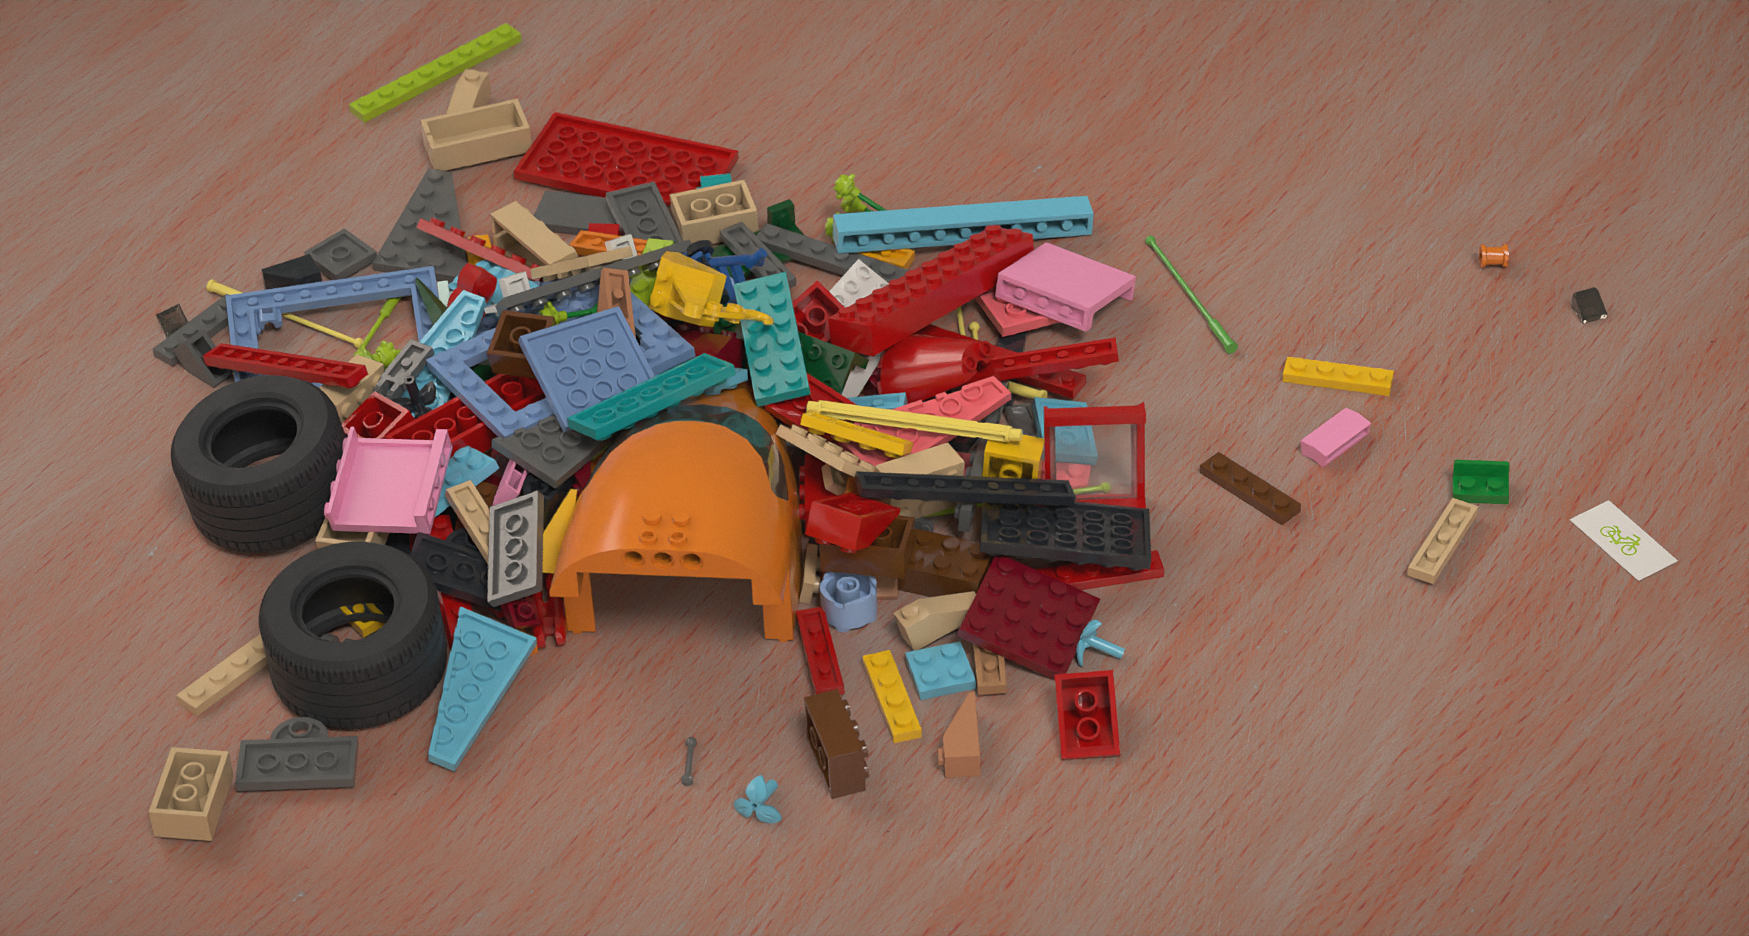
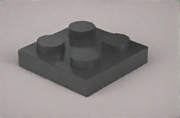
M345 228L304 251V255L310 254L319 270L332 280L345 279L372 263L377 256V252Z

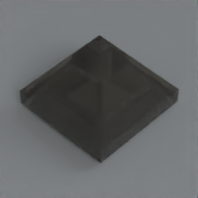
M180 304L156 314L166 338L188 323Z

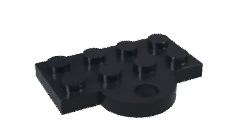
M465 528L453 531L446 540L418 532L410 556L415 558L428 571L437 591L503 612L501 605L493 607L487 602L488 564L477 546L468 542L472 538Z

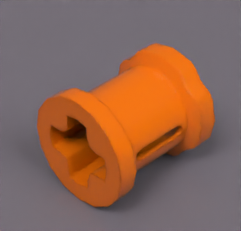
M1480 244L1479 265L1481 268H1485L1486 265L1508 267L1509 251L1507 244H1502L1501 247H1486L1485 244Z

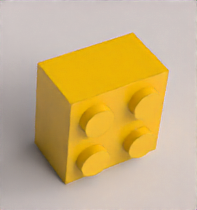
M1023 435L1021 442L1011 441L1010 443L987 440L982 477L1041 479L1044 438Z

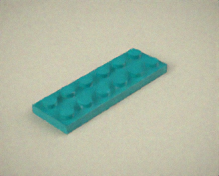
M786 272L734 284L738 305L743 306V309H752L765 313L774 320L772 325H765L760 321L740 319L757 407L810 395L811 392Z
M704 353L567 417L569 428L595 440L608 439L612 433L620 429L631 428L635 425V422L643 418L654 417L662 409L675 407L683 399L690 396H698L711 386L724 384L728 378L736 375L734 364Z

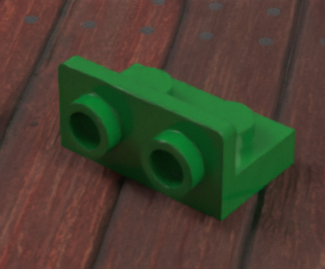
M1454 460L1452 498L1467 503L1509 504L1510 463L1508 461Z

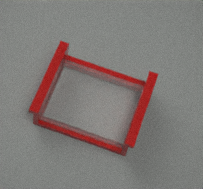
M1142 402L1136 406L1048 408V406H1044L1045 479L1069 480L1076 496L1075 501L1146 508L1145 403Z

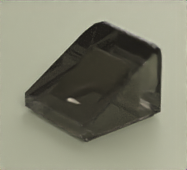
M1596 287L1573 293L1571 308L1583 324L1607 317L1608 314Z

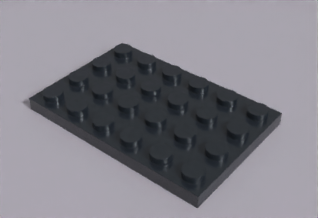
M1075 501L1073 506L1059 507L1053 505L983 502L980 552L991 556H1000L1001 554L1013 555L1019 559H1027L1029 557L1042 558L1048 562L1058 560L1071 561L1077 565L1092 563L1107 568L1121 566L1131 570L1150 569V513L1147 508Z

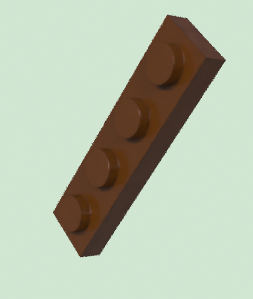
M1217 452L1200 465V474L1280 525H1284L1301 512V503L1220 452Z

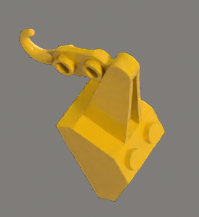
M666 251L662 255L650 298L649 309L666 317L707 327H714L715 321H719V318H724L728 322L737 324L740 323V319L760 321L765 325H772L774 323L771 316L756 310L743 309L744 307L738 304L728 303L727 307H722L723 305L720 304L727 275L679 252Z

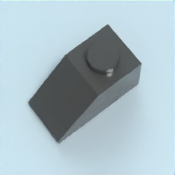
M204 329L172 350L188 373L211 387L216 386L234 373L232 369H219L218 367L205 365L202 356L216 346Z

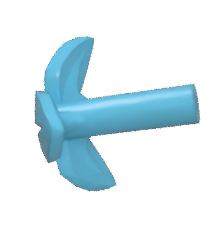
M1098 620L1088 622L1077 644V662L1082 667L1083 653L1087 647L1091 646L1118 659H1121L1124 653V648L1095 636L1097 634L1096 629L1102 625Z
M762 775L757 776L749 783L746 789V795L750 801L744 798L734 801L733 806L735 810L744 817L749 818L754 810L759 821L776 823L782 820L781 814L773 806L764 805L778 788L775 780L771 779L765 783Z

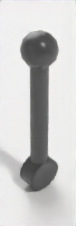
M689 737L686 740V746L688 747L685 774L681 777L682 785L691 786L693 784L691 768L693 750L697 745V740L694 737Z

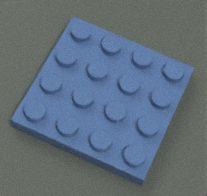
M619 306L522 335L518 341L563 432L573 430L569 428L567 417L655 377Z

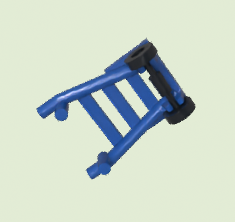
M709 240L694 242L687 247V254L682 253L727 275L720 304L725 305L728 303L737 304L736 294L727 267H730L735 284L746 281L741 265H745L748 269H752L754 266L762 267L765 262L764 258L767 257V252L763 248H760L753 255L711 257L714 253V248Z

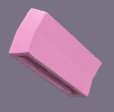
M1344 408L1300 441L1302 455L1313 459L1320 466L1325 467L1367 436L1371 422L1359 413Z
M509 459L492 506L515 499L520 493L528 470Z

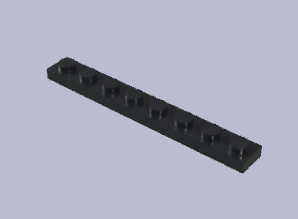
M856 471L854 479L860 497L868 499L887 498L895 500L1037 504L1057 507L1073 506L1076 499L1069 480Z

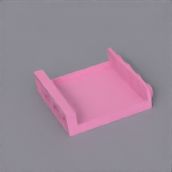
M1046 242L998 273L995 297L1087 332L1092 327L1094 313L1118 296L1130 301L1133 300L1136 276Z
M350 427L348 437L343 440L342 459L337 461L336 480L331 483V498L324 508L325 518L329 520L332 531L417 534L420 532L430 534L453 448L448 431L446 429H436L434 440L358 438L355 427Z

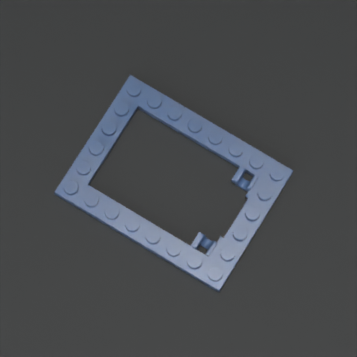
M434 266L226 295L231 345L259 349L257 335H261V330H264V325L268 322H272L275 328L283 326L281 313L412 295L420 342L433 325L416 287L415 279L416 277L420 279L439 299ZM234 370L235 382L251 377L268 376ZM314 382V383H310V384H313L314 386H317L318 388H319L321 385H323V384H321V383H315V382Z
M600 284L596 285L595 289L590 292L580 294L577 291L571 293V297L562 301L555 299L551 304L557 311L565 310L566 313L591 309L598 302ZM631 292L635 334L641 339L640 348L654 375L695 357L694 347ZM544 306L533 309L529 314L539 315V311L543 310ZM578 317L567 318V321L560 322L559 324L572 321ZM496 328L487 330L477 337L463 341L455 347L426 359L428 369L498 437L501 436L504 439L514 435V430L522 427L525 430L539 425V420L554 415L547 398L515 412L469 368L488 359L487 351Z

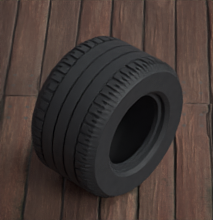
M257 376L231 383L214 391L201 400L187 414L172 440L171 464L192 519L199 531L208 540L232 551L252 554L272 553L298 546L318 535L325 519V504L331 498V483L336 480L337 461L342 459L343 440L346 438L335 405L327 394L317 386L287 376ZM279 455L276 458L265 463L252 467H247L259 460Z
M343 542L318 548L301 556L282 570L268 586L262 598L258 620L259 630L272 685L284 705L297 716L316 719L323 723L325 727L337 729H364L379 726L400 718L420 705L434 691L443 676L448 651L437 589L430 574L423 565L401 550L372 542ZM365 603H373L383 614L372 613ZM362 604L364 605L365 612L354 614L353 606ZM346 606L353 614L344 615L340 607ZM378 621L386 623L372 635L355 641L334 642L320 638L329 630L350 622Z

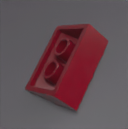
M676 324L674 330L694 347L695 357L706 353L734 364V368L741 369L745 342L736 338L737 333L721 330V334L718 335L714 334V330L699 327L698 332L691 331L692 327Z

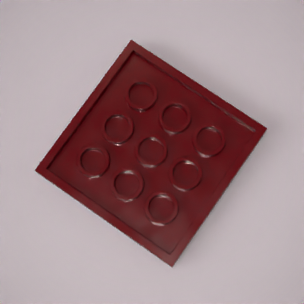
M1004 555L995 556L958 630L957 636L1055 680V674L1067 673L1076 654L1081 634L1088 622L1091 621L1100 598Z

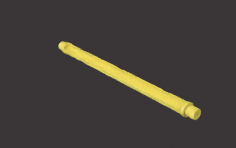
M819 400V402L808 401L807 413L813 411L840 420L847 419L855 422L906 429L913 428L921 431L973 438L979 437L1009 443L1011 441L1021 442L1023 438L1022 429H1015L1009 425L979 423L971 420Z

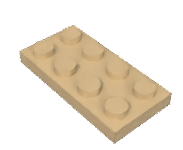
M631 246L532 268L530 271L532 279L543 277V281L546 282L574 276L619 262L624 258L632 257L633 253Z
M780 424L776 435L851 476L855 477L856 471L874 472L876 466L864 460L858 463V456L848 451L842 452V447L829 441L826 443L827 439L820 435L809 433L807 436V430L794 424L791 429Z

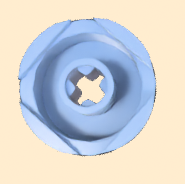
M827 571L824 575V580L822 583L820 582V603L823 611L826 613L828 623L833 625L839 632H847L850 629L859 628L874 622L877 618L878 610L875 577Z

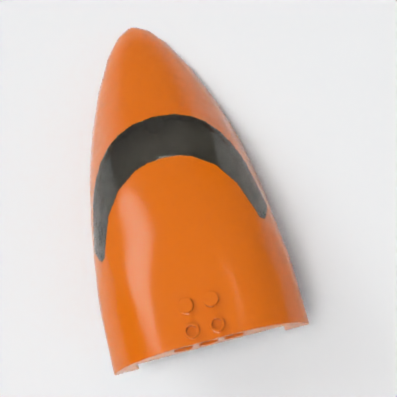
M749 379L738 383L736 388L722 389L721 393L717 395H705L703 392L698 396H690L681 400V403L675 407H667L658 411V414L654 417L643 418L635 422L633 427L625 429L614 440L600 458L587 480L569 519L550 588V596L564 597L567 631H573L574 634H582V631L596 632L590 573L751 579L753 605H763L765 639H779V642H788V640L794 639L802 573V527L799 516L796 478L786 441L776 435L779 428L776 417L765 411V405L757 407L753 385Z

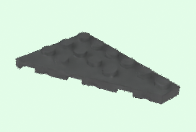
M428 169L373 261L374 271L388 273L434 266L436 281H448V283L453 282L454 278L460 274L462 268L467 264L465 250L416 228L420 218L430 221L431 217L445 222V228L449 230L451 226L461 229L452 172Z

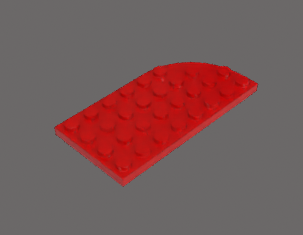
M554 112L513 173L514 179L606 198L607 192L655 182L665 205H671L670 194L695 190L696 187H701L700 177L729 174L739 159L738 150Z

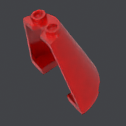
M912 334L884 350L878 365V369L881 370L880 381L877 382L879 395L906 393L907 404L926 400L966 383L977 373L978 361L985 365L997 353L988 341L981 342Z

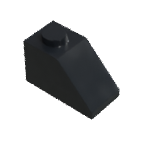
M310 254L261 269L264 290L322 282L321 271Z

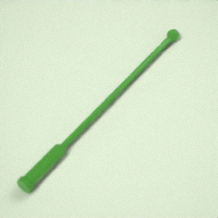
M1147 236L1146 244L1153 247L1208 320L1209 328L1222 343L1224 350L1228 354L1234 353L1238 348L1237 343L1230 338L1218 320L1210 316L1155 243V237Z

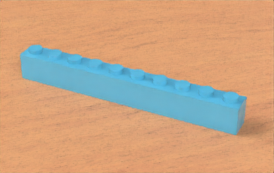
M1078 196L833 214V239L837 253L955 245L970 239L971 235L979 234L990 225H999L1003 229H1021L1022 232L1032 233L1033 239L1092 235L1094 213L1088 197Z

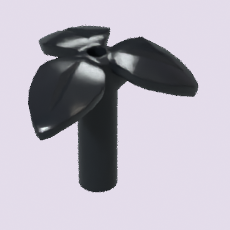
M407 376L404 382L410 399L403 397L392 399V401L408 409L411 413L416 410L414 418L417 419L432 411V408L425 405L434 402L436 387L433 381H430L419 391L414 376Z

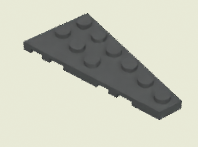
M554 414L539 420V425L526 430L523 427L514 430V435L504 439L501 436L492 439V448L556 489L612 443L625 429H620L612 433L610 438L599 441L575 430L563 432Z

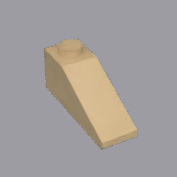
M465 69L456 83L446 114L486 106L491 98L489 73Z
M973 591L917 599L897 610L893 614L902 637L911 649L915 651L959 628L976 593Z

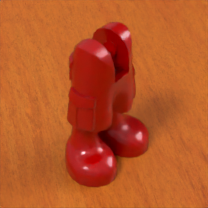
M548 573L545 576L546 590L549 598L546 603L543 602V584L541 592L529 595V598L534 597L541 620L539 626L530 627L533 637L537 639L538 648H546V636L555 635L557 646L566 643L567 623L564 600H562L564 597L550 596L554 573Z

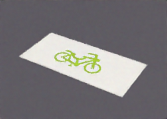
M1609 500L1570 519L1638 581L1678 561Z

